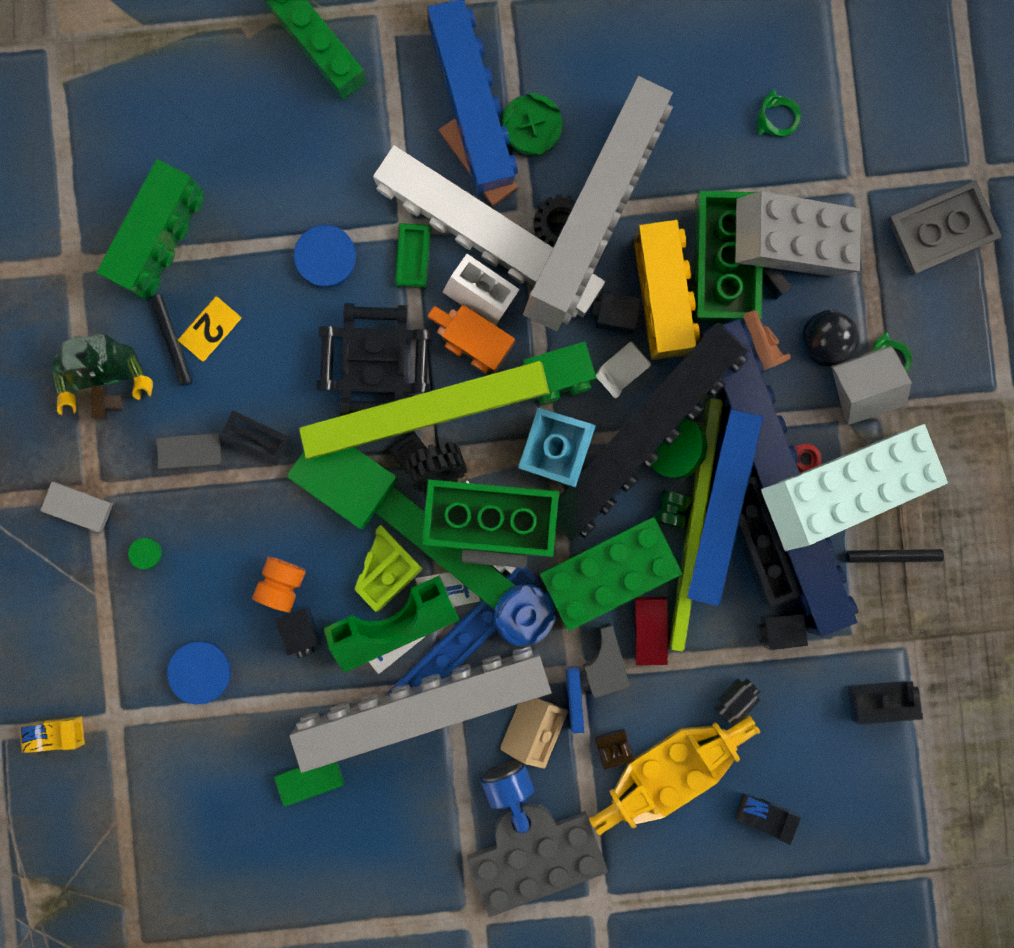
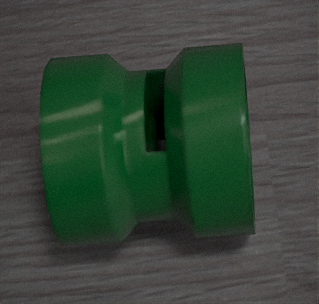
M662 490L660 495L661 508L655 513L656 521L684 529L686 523L684 513L686 509L690 508L692 498Z

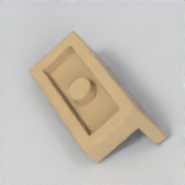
M540 698L519 703L501 744V751L526 765L545 769L569 710L560 705L543 701Z

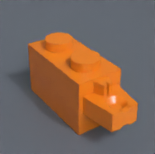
M463 304L458 312L452 309L449 314L434 306L427 316L429 320L440 326L437 333L447 342L444 347L458 357L463 353L473 359L470 364L484 374L488 370L495 374L515 344V338Z

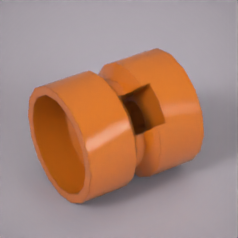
M268 556L262 570V575L265 579L257 583L252 599L273 609L290 613L297 596L293 590L301 586L306 570L286 561Z

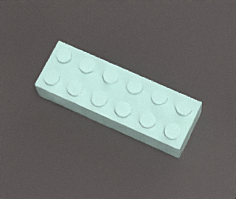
M923 424L896 433L761 489L783 548L785 551L814 544L948 484L927 428Z

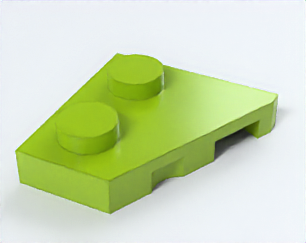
M382 525L375 532L377 534L371 551L366 556L363 573L359 575L355 586L356 592L377 613L423 570Z

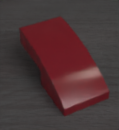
M636 597L634 604L636 665H668L667 598Z

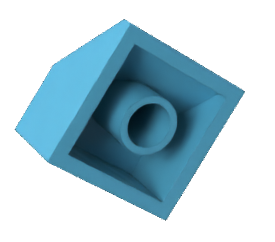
M538 408L518 468L576 487L596 425Z

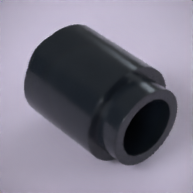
M737 678L717 699L719 703L714 709L733 726L737 721L741 722L761 701L757 697L761 691L747 678L743 682Z

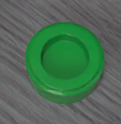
M140 538L135 540L129 547L128 557L136 568L151 569L161 561L162 548L152 538Z

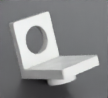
M630 341L600 366L595 375L616 399L620 396L622 389L649 368L651 363L636 345Z

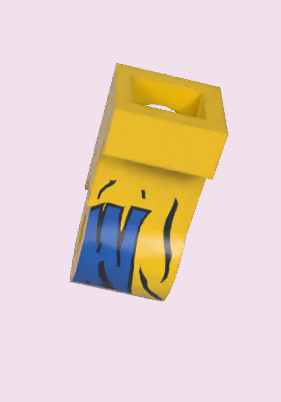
M82 716L46 720L19 727L22 753L59 749L71 750L85 744Z

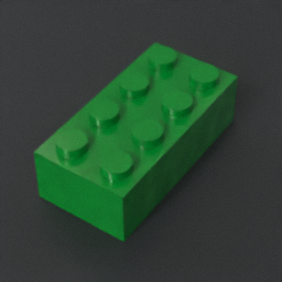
M156 159L96 273L147 301L150 295L153 296L157 292L161 283L159 277L164 268H168L175 258L174 249L178 241H182L188 234L190 228L188 222L193 213H197L204 203V190L190 175Z
M700 191L695 199L693 293L696 308L693 311V323L728 324L740 319L741 324H746L743 314L753 310L757 311L760 320L762 318V267L736 263L737 199L757 192Z
M428 479L422 545L553 557L559 491Z
M649 517L539 572L568 632L683 574L655 517Z

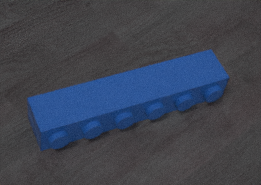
M454 0L428 6V26L476 194L512 185L515 174H518V167L514 155L509 156L506 145L509 144L507 128L505 125L500 126L498 115H501V108L497 96L492 97L489 86L493 85L489 67L484 68L481 57H484L483 44L480 38H475L473 28L476 27L473 10L467 9L465 0Z

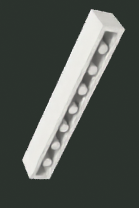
M393 145L373 176L376 185H378L377 191L391 200L394 196L404 202L402 206L413 215L419 216L420 213L430 219L429 224L442 233H445L446 230L457 236L455 241L464 248L471 250L474 247L482 252L481 258L492 266L502 265L509 270L507 274L521 284L526 281L535 286L553 247ZM592 274L572 317L575 318L577 314L582 318L585 316L605 284L604 280Z

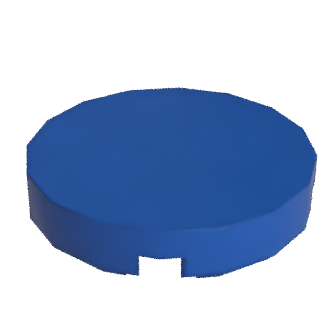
M324 224L312 227L304 232L296 243L294 251L296 268L302 277L314 286H339L349 279L356 266L357 255L355 245L348 234L336 226Z
M520 584L510 588L501 596L495 607L493 619L496 630L507 642L515 646H523L522 644L528 643L532 645L541 641L550 632L555 622V604L552 598L543 588L534 584Z
M193 641L180 647L171 657L167 668L168 683L173 693L182 701L194 705L207 704L219 698L228 688L232 677L231 662L217 644L208 641Z

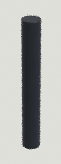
M162 294L150 297L180 385L191 384L193 381Z
M942 549L847 551L848 563L942 562L944 559Z

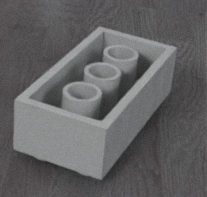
M765 191L737 199L736 263L830 277L860 272V208Z

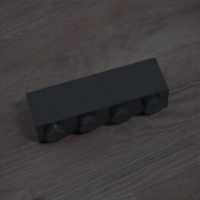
M750 475L737 535L764 604L773 607L799 597L801 594L756 475Z

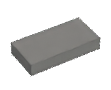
M51 481L40 511L102 533L113 503Z

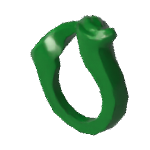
M774 89L771 90L762 100V108L757 116L758 135L766 132L776 137H785L797 130L801 123L800 107L795 101L778 96ZM779 106L789 108L794 115L793 125L785 130L775 128L767 119L765 108L770 109L771 107Z
M885 332L875 340L871 352L889 346L900 351L905 359L904 369L907 373L912 364L911 351L902 342L890 339L889 333Z

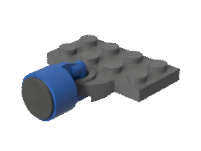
M518 760L500 763L484 772L480 782L490 807L496 809L504 808L505 811L496 822V845L467 855V861L489 917L608 873L586 811L556 822L550 811L543 805L527 802L526 798L535 789L526 765Z

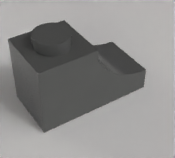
M611 624L598 627L600 635L598 650L589 663L583 664L585 672L580 673L584 691L591 690L593 698L631 688Z

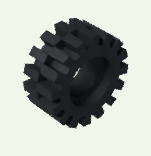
M559 194L554 199L549 197L546 199V203L540 204L538 211L535 213L534 235L553 248L559 236L551 231L549 223L555 215H570L576 201L572 200V196L567 195V198H563L562 194Z
M439 442L437 446L431 444L425 450L421 448L417 450L418 454H411L410 459H407L405 464L413 489H417L418 492L423 490L427 492L428 479L458 482V478H463L465 476L464 473H467V467L458 444H453L452 442H447L445 445L444 442Z

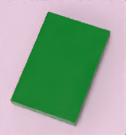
M355 447L312 459H307L305 452H303L287 474L289 479L361 530L365 528L399 479Z

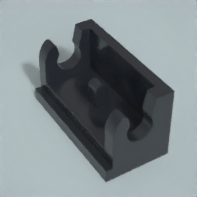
M913 681L848 686L851 720L859 725L923 719L918 686L914 687Z

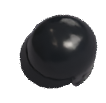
M824 310L815 314L806 323L803 331V339L808 347L811 359L820 366L828 367L842 363L850 358L856 351L860 338L855 322L848 315L836 310Z

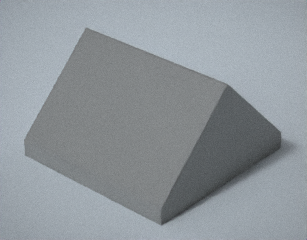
M889 346L831 366L847 425L907 405L912 382L893 347Z

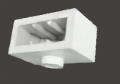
M466 254L451 275L443 293L496 326L520 289Z

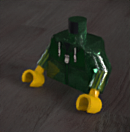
M107 334L87 337L75 336L68 341H63L61 343L62 353H58L52 362L51 374L55 391L59 393L57 397V412L60 415H63V405L72 406L73 413H76V396L69 392L71 389L77 391L91 388V386H101L133 378V397L140 400L141 389L147 391L149 397H151L153 381L147 376H142L144 370L134 349L129 345L116 342Z

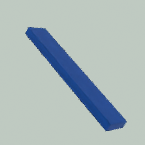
M734 409L730 410L687 598L716 606H719L721 603L764 416Z
M516 567L512 573L506 576L516 586L520 584H534L541 587L543 585L528 567ZM481 600L392 688L409 683L410 688L417 687L422 683L421 679L434 674H440L441 679L450 676L452 669L459 667L496 631L493 619L495 609ZM391 689L387 692V695L392 693Z

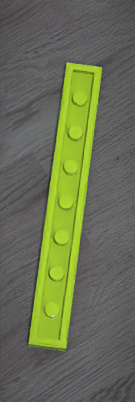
M541 361L300 427L299 430L305 457L312 459L550 393L543 364Z
M713 398L706 401L702 429L706 434L708 447L705 460L702 465L699 464L695 472L691 496L692 502L689 509L680 566L683 574L678 579L668 648L681 652L685 649L692 599L687 597L704 527L723 406L722 400Z

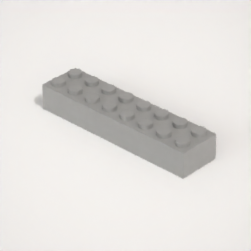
M638 76L530 294L523 313L524 316L556 332L562 322L568 325L673 109V106L668 104L673 92Z
M530 645L522 646L512 650L513 655L501 659L500 655H494L483 659V664L471 668L470 664L452 669L453 674L441 679L440 674H434L421 679L422 683L417 687L410 688L409 683L392 688V693L380 697L379 693H374L361 698V703L351 707L347 702L330 708L331 712L323 716H319V713L315 712L301 717V721L296 723V727L289 735L301 773L551 694L552 692L538 648L531 649Z

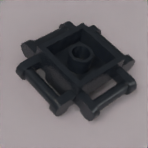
M344 303V328L319 327L318 337H321L320 380H317L316 390L341 392V416L390 403L352 401V393L395 395L394 401L405 399L406 394L430 392V384H427L428 341L432 340V331L426 329L408 330V305H398V308L355 307L354 303ZM355 319L397 320V329L354 328ZM334 339H343L342 381H333ZM408 341H416L414 383H407Z

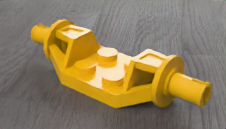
M748 715L744 720L728 730L721 729L716 722L712 726L680 728L635 757L634 761L629 762L625 767L615 788L609 791L613 798V804L593 817L588 818L593 828L596 829L597 834L601 836L602 833L621 821L628 822L631 828L634 829L637 827L636 824L664 818L716 785L732 763L740 761V757L736 752L738 750L737 746L754 735L761 733L759 728L755 726L756 723L751 716ZM716 735L719 737L701 746L697 743ZM636 783L637 787L621 800L620 797Z

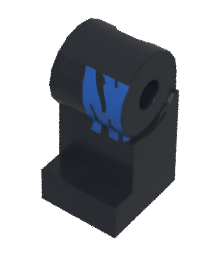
M746 793L742 794L734 814V818L738 821L772 835L789 845L792 843L801 817L792 810Z

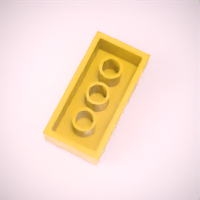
M678 220L639 225L633 241L651 360L686 356L696 346V342H700V330L698 323H693L691 311H695L696 305L693 291L688 292L687 279L691 278L690 264L688 260L683 259L682 248H686L684 229H679Z

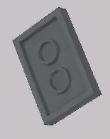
M977 180L887 219L912 276L1002 237Z

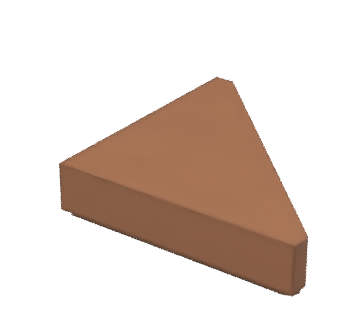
M753 310L743 314L764 370L791 359L790 353L783 355L776 346L779 344V340L768 326H762L757 311Z

